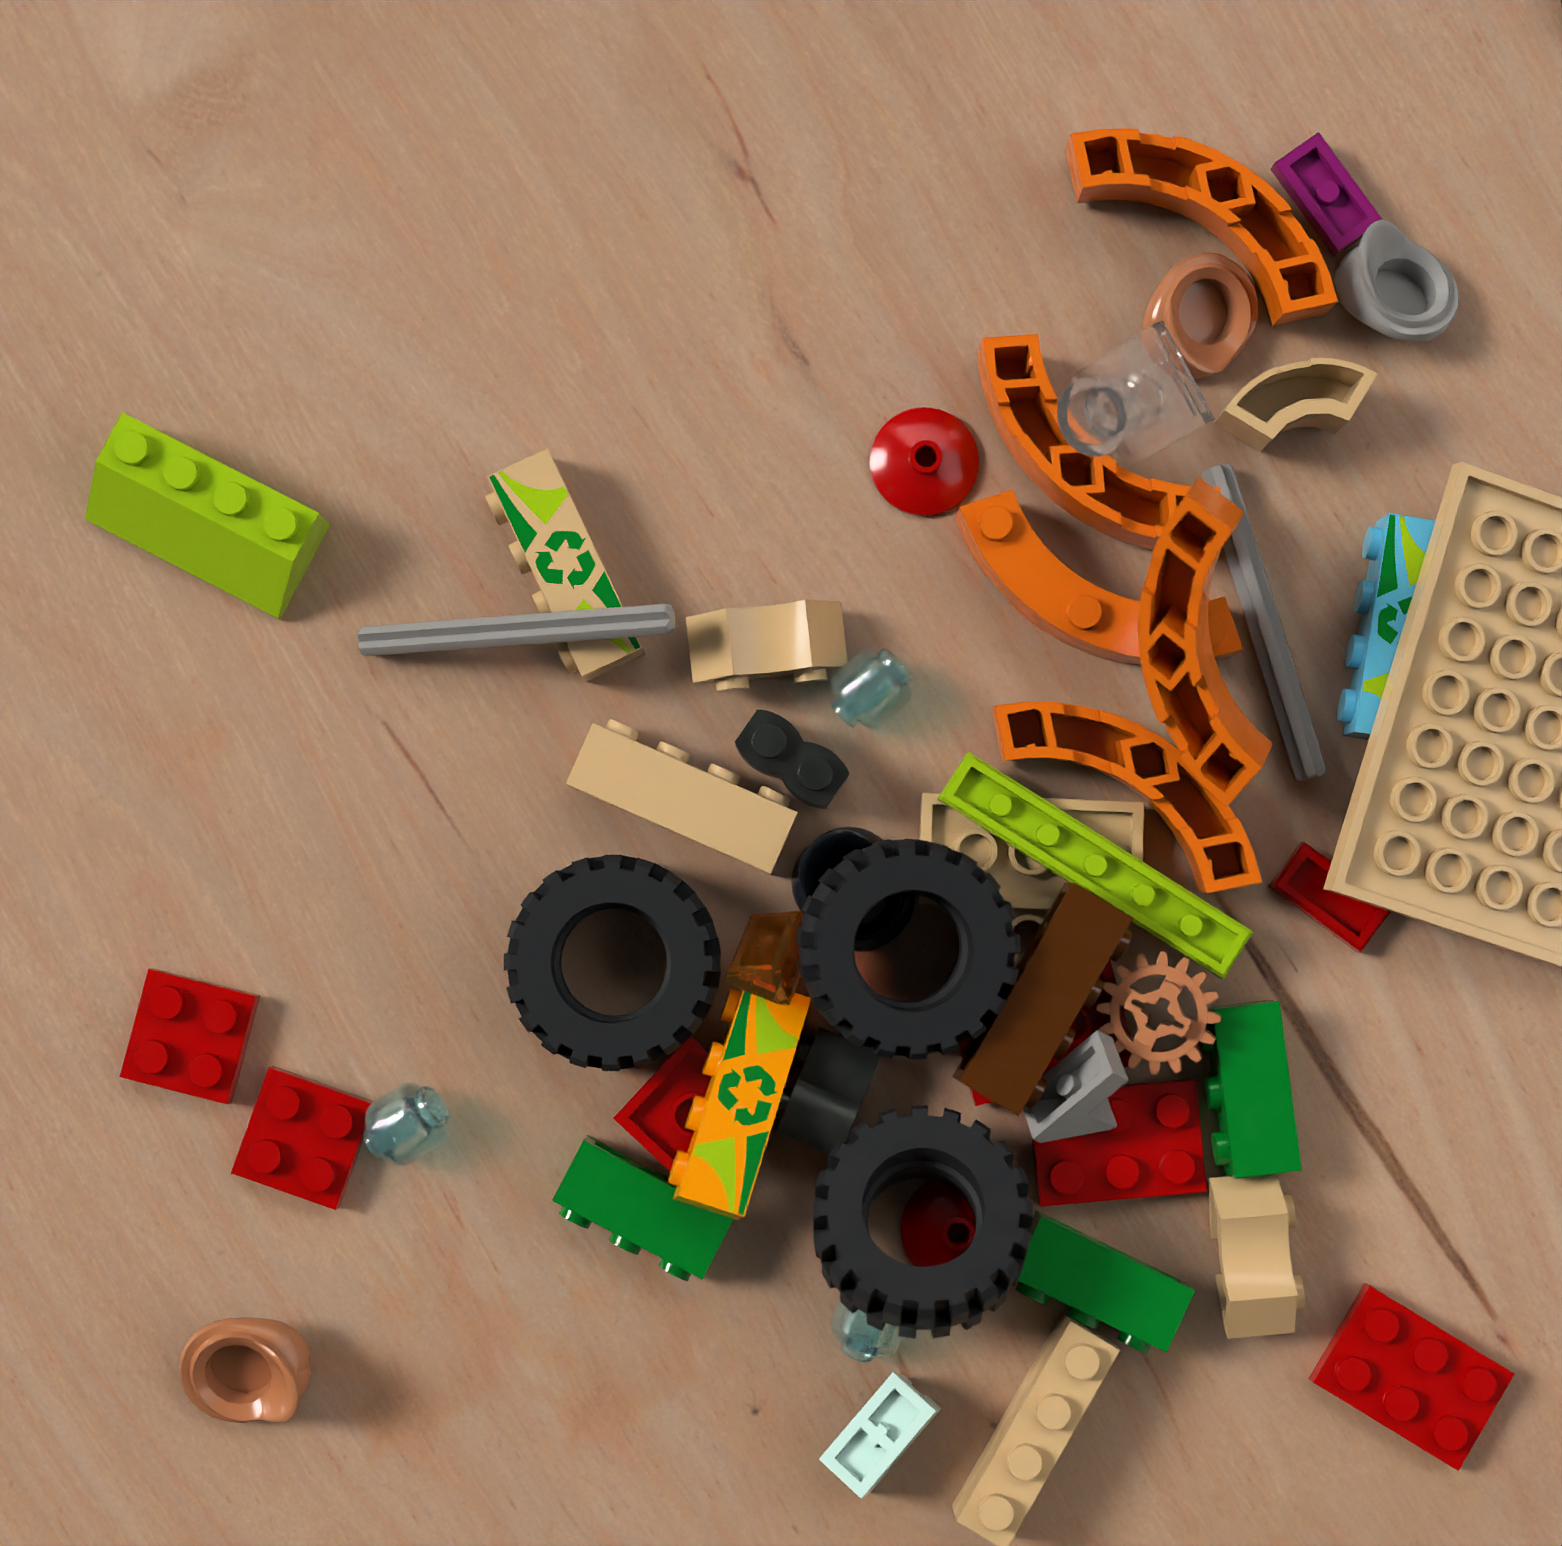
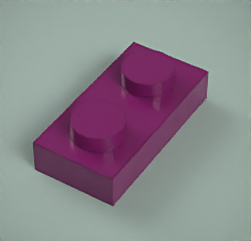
M1319 132L1276 161L1270 169L1333 256H1336L1359 240L1372 223L1383 220Z

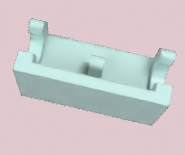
M895 1372L887 1378L819 1458L824 1465L861 1499L870 1494L942 1409L930 1397L923 1396L912 1386L913 1383L904 1375H897Z

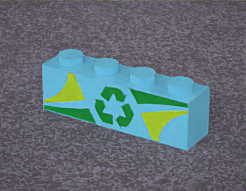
M1388 513L1376 521L1375 527L1369 526L1366 531L1362 557L1363 559L1370 560L1367 581L1360 580L1354 599V612L1361 613L1358 635L1352 634L1349 639L1345 658L1346 667L1353 668L1350 689L1344 688L1342 690L1337 708V720L1344 722L1342 736L1369 740L1435 520Z

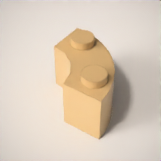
M1323 357L1310 358L1307 361L1289 363L1280 367L1276 366L1260 374L1244 386L1223 409L1213 424L1259 452L1275 436L1292 428L1316 427L1335 434L1350 421L1378 373L1353 362Z
M802 600L770 606L724 608L686 617L693 683H716V692L749 689V680L793 676L794 684L818 683L827 681L826 671L848 667L841 601Z
M1277 1174L1236 1179L1231 1176L1209 1178L1211 1239H1218L1222 1272L1215 1274L1227 1339L1295 1333L1296 1311L1305 1307V1292L1300 1274L1293 1275L1288 1228H1295L1296 1225L1295 1206L1291 1194L1283 1195Z

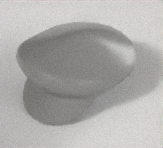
M1379 220L1372 223L1364 232L1360 244L1353 247L1343 257L1340 267L1335 272V292L1342 306L1359 321L1395 340L1405 342L1432 340L1444 333L1456 316L1459 306V292L1456 281L1449 269L1428 250L1407 239L1404 233L1390 221Z

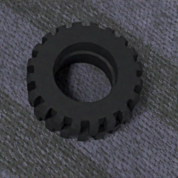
M907 838L903 840L887 839L873 842L869 847L861 850L855 849L843 856L841 863L833 869L829 868L818 880L820 884L812 896L808 895L802 909L805 912L802 925L797 928L796 944L799 945L800 958L797 960L800 976L803 978L808 990L807 994L814 1006L827 1022L847 1040L858 1047L862 1046L872 1050L876 1055L893 1058L896 1055L905 1056L909 1060L927 1059V1054L940 1052L942 1055L958 1050V1043L967 1037L975 1040L987 1030L983 1024L992 1013L999 1016L1008 1002L1002 999L1008 984L1015 986L1019 971L1018 968L1013 967L1014 953L1021 952L1020 935L1014 933L1011 922L1016 916L1011 903L1005 901L999 892L1001 886L991 874L985 873L977 866L978 862L966 854L950 849L948 846L924 840ZM900 894L921 895L938 903L952 918L959 936L958 959L948 980L933 994L913 1001L893 1000L875 992L862 978L854 955L855 936L864 916L879 902Z
M623 855L586 857L571 862V865L559 871L555 870L545 877L543 883L534 892H530L520 905L523 908L516 921L512 920L507 934V937L510 938L508 953H504V970L508 972L510 986L506 987L510 1002L516 1004L521 1015L519 1020L527 1032H533L542 1041V1047L553 1055L559 1054L569 1059L571 1064L582 1068H600L602 1071H620L621 1069L633 1067L637 1069L652 1064L654 1061L666 1055L668 1056L682 1046L695 1033L713 1004L721 975V948L714 921L707 907L697 896V893L686 882L671 871L653 862ZM607 909L631 911L646 919L661 936L667 955L666 975L658 993L641 1009L624 1015H605L586 1008L572 995L562 973V952L573 928L587 916Z
M928 1105L911 1106L910 1116L898 1118L895 1109L878 1113V1125L870 1128L868 1123L863 1121L851 1129L850 1142L847 1145L837 1143L828 1155L827 1170H822L819 1173L815 1186L816 1197L813 1203V1237L816 1258H819L822 1264V1275L829 1288L838 1289L840 1292V1302L852 1314L857 1312L858 1309L867 1314L866 1324L881 1331L887 1323L899 1327L898 1336L916 1339V1330H931L932 1338L950 1336L951 1327L961 1324L967 1330L981 1323L982 1314L986 1310L995 1312L1006 1301L1008 1290L1011 1286H1016L1023 1271L1034 1218L1033 1200L1027 1198L1029 1182L1023 1168L1013 1167L1014 1153L1005 1141H999L994 1145L989 1140L991 1129L978 1120L974 1121L971 1127L961 1124V1112L945 1108L943 1117L928 1115ZM916 1178L939 1181L960 1193L974 1211L976 1232L973 1241L963 1254L941 1265L918 1267L899 1262L884 1253L870 1236L867 1218L872 1201L883 1190L900 1181Z

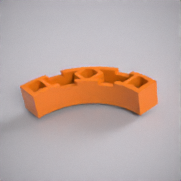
M1097 129L1072 133L1070 135L1065 152L1077 204L1098 200L1143 202L1179 213L1200 224L1233 251L1246 267L1265 302L1272 326L1326 315L1338 302L1329 270L1315 241L1309 239L1301 224L1290 212L1292 208L1267 182L1240 162L1214 148L1176 135L1170 138L1158 134L1140 133L1139 129Z
M1038 334L982 338L976 355L980 382L988 410L999 435L1014 460L1030 480L1055 504L1077 520L1123 542L1154 550L1166 523L1192 486L1174 484L1154 478L1149 480L1119 466L1115 459L1098 448L1080 430H1076L1057 403L1058 398L1049 381L1041 356ZM1213 487L1220 492V487Z
M1198 477L1169 518L1154 547L1139 604V654L1145 686L1160 725L1164 723L1171 738L1181 751L1180 758L1185 766L1212 795L1227 807L1263 767L1273 743L1256 729L1230 695L1220 675L1209 634L1208 606L1214 569L1226 540L1234 531L1245 512L1201 477Z
M1013 489L959 507L955 519L968 549L984 575L989 577L995 587L1009 600V604L1018 613L1055 639L1087 654L1118 663L1141 664L1138 640L1140 601L1119 596L1097 587L1064 565L1033 531L1019 506ZM1226 597L1209 600V634L1215 660L1231 657L1243 650Z
M1043 701L1017 702L991 707L1001 762L1020 759L1064 761L1088 767L1108 775L1127 786L1143 798L1172 830L1191 867L1197 891L1211 893L1262 882L1254 851L1240 820L1236 818L1229 805L1226 807L1198 781L1181 760V751L1165 738L1136 722L1111 712L1081 705Z

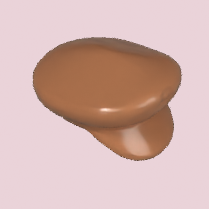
M1200 253L1188 256L1178 262L1168 271L1158 285L1143 317V338L1152 358L1170 374L1180 378L1203 379L1221 372L1246 346L1255 329L1258 317V299L1252 280L1240 265L1222 254Z
M243 1317L214 1321L195 1332L181 1352L179 1373L182 1387L189 1400L199 1410L213 1418L238 1423L260 1420L285 1422L296 1413L299 1400L304 1395L310 1382L312 1369L309 1348L303 1337L294 1328L278 1320Z

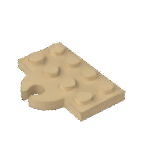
M922 793L919 840L945 845L957 852L964 853L978 862L977 866L985 873L991 874L1001 886L999 892L1003 899L1011 903L1016 916L1011 921L1013 929L1024 920L1033 921L1040 926L1062 886L1067 881L937 800L940 794ZM1043 798L1143 861L1144 802ZM917 895V904L939 905L930 898ZM1019 952L1014 953V963H1017Z

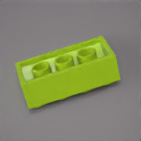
M121 412L95 461L85 520L279 620H281L331 525L319 512Z

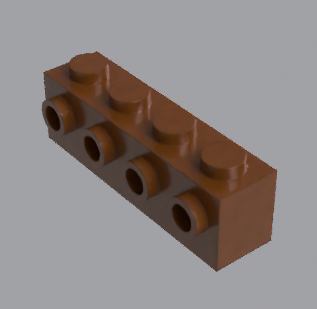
M1065 882L1015 967L1019 969L1015 986L1008 984L1002 998L1008 1001L999 1016L992 1013L983 1025L987 1030L973 1040L952 1077L1017 1116L1020 1115L1024 1106L1031 1110L1040 1099L1047 1085V1080L1042 1075L1051 1059L1054 1057L1060 1060L1069 1049L1075 1037L1076 1031L1070 1028L1080 1009L1088 1011L1099 997L1104 982L1098 978L1109 959L1116 962L1126 950L1132 938V932L1128 931L1127 928L1133 917L1076 883Z

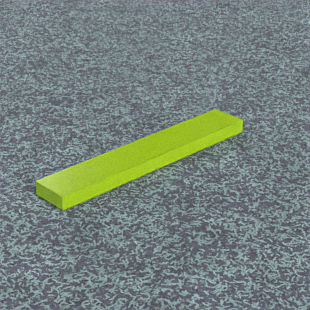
M969 751L965 754L937 799L1068 883H1076L1133 917L1131 923L1220 979L1226 977L1253 933L1252 930Z

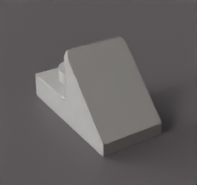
M1096 1030L1042 1076L1047 1080V1085L1036 1105L1031 1110L1024 1106L1023 1111L1033 1140L1043 1143L1111 1130L1117 1127L1108 1097L1125 1084L1128 1078L1113 1038Z

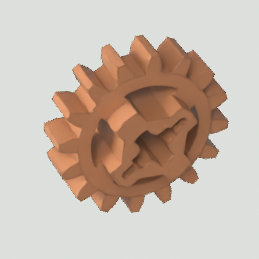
M1161 951L1157 958V963L1150 965L1149 960L1142 953L1136 955L1137 970L1132 971L1124 964H1120L1116 968L1122 979L1120 984L1107 981L1104 983L1103 989L1113 997L1111 1002L1098 1004L1097 1011L1109 1014L1111 1022L1106 1023L1099 1031L1107 1035L1115 1033L1118 1039L1115 1042L1118 1053L1124 1049L1132 1053L1129 1058L1128 1067L1134 1069L1142 1059L1148 1060L1151 1075H1157L1162 1062L1168 1061L1175 1073L1181 1072V1057L1186 1054L1190 1059L1198 1062L1202 1059V1055L1196 1046L1197 1043L1201 1041L1213 1045L1216 1037L1206 1030L1207 1023L1221 1022V1014L1208 1011V1004L1219 998L1218 991L1203 992L1200 985L1208 977L1205 971L1193 977L1187 973L1190 963L1189 958L1184 957L1174 967L1169 965L1168 953ZM1166 975L1158 989L1145 993L1138 988L1132 987L1136 981L1143 977ZM1184 986L1190 990L1196 1001L1197 1020L1184 1012L1180 999ZM1161 998L1166 999L1170 1002L1167 1011L1175 1016L1174 1020L1182 1023L1184 1026L1168 1021H1163L1158 1027L1152 1026L1149 1023L1151 1013L1144 1009L1145 1006L1135 1000L1143 1004L1146 1002L1156 1004ZM1122 1006L1134 1014L1138 1026L1134 1039L1128 1034L1123 1024ZM1175 1034L1187 1039L1183 1044L1173 1049L1152 1050L1158 1038L1166 1035Z

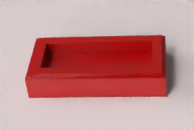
M1300 842L1268 887L1355 952L1361 953L1391 912L1323 890L1331 861L1306 842Z

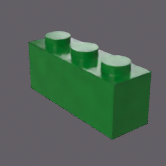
M1262 1000L1208 1007V1011H1214L1222 1015L1221 1022L1207 1023L1206 1030L1216 1037L1213 1045L1201 1041L1198 1042L1201 1053L1209 1054L1212 1076L1204 1078V1090L1209 1110L1216 1109L1219 1132H1212L1211 1134L1215 1164L1217 1166L1224 1165L1225 1174L1234 1179L1302 1171L1280 1001Z
M588 1135L582 1141L552 1199L553 1202L562 1206L559 1214L565 1219L586 1229H589L593 1222L612 1232L609 1241L635 1255H638L642 1248L662 1258L658 1265L661 1269L685 1281L689 1280L691 1274L703 1280L734 1220L674 1200L673 1197L677 1186L668 1183V1177Z
M1035 1210L1031 1226L1030 1244L1023 1271L1015 1290L1042 1304H1046L1049 1296L1069 1305L1066 1312L1069 1317L1091 1328L1097 1329L1100 1321L1120 1330L1117 1339L1140 1352L1148 1354L1152 1345L1167 1353L1195 1290L1186 1282Z

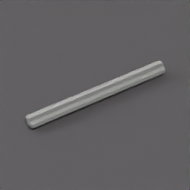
M1231 464L1213 466L1203 471L1201 478L1212 487H1220L1221 494L1245 512L1234 531L1226 540L1223 550L1294 778L1297 781H1306L1322 776L1326 773L1327 767L1233 466Z
M654 604L363 626L358 631V648L364 656L667 635L675 630V613L670 604Z

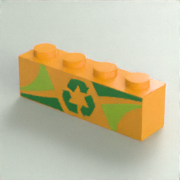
M749 977L740 985L739 991L732 988L729 989L719 1020L728 1023L722 1044L712 1042L702 1074L711 1076L705 1098L695 1096L686 1121L685 1128L694 1131L688 1152L678 1150L670 1171L668 1183L677 1186L673 1197L674 1200L735 1220L745 1216L811 998Z

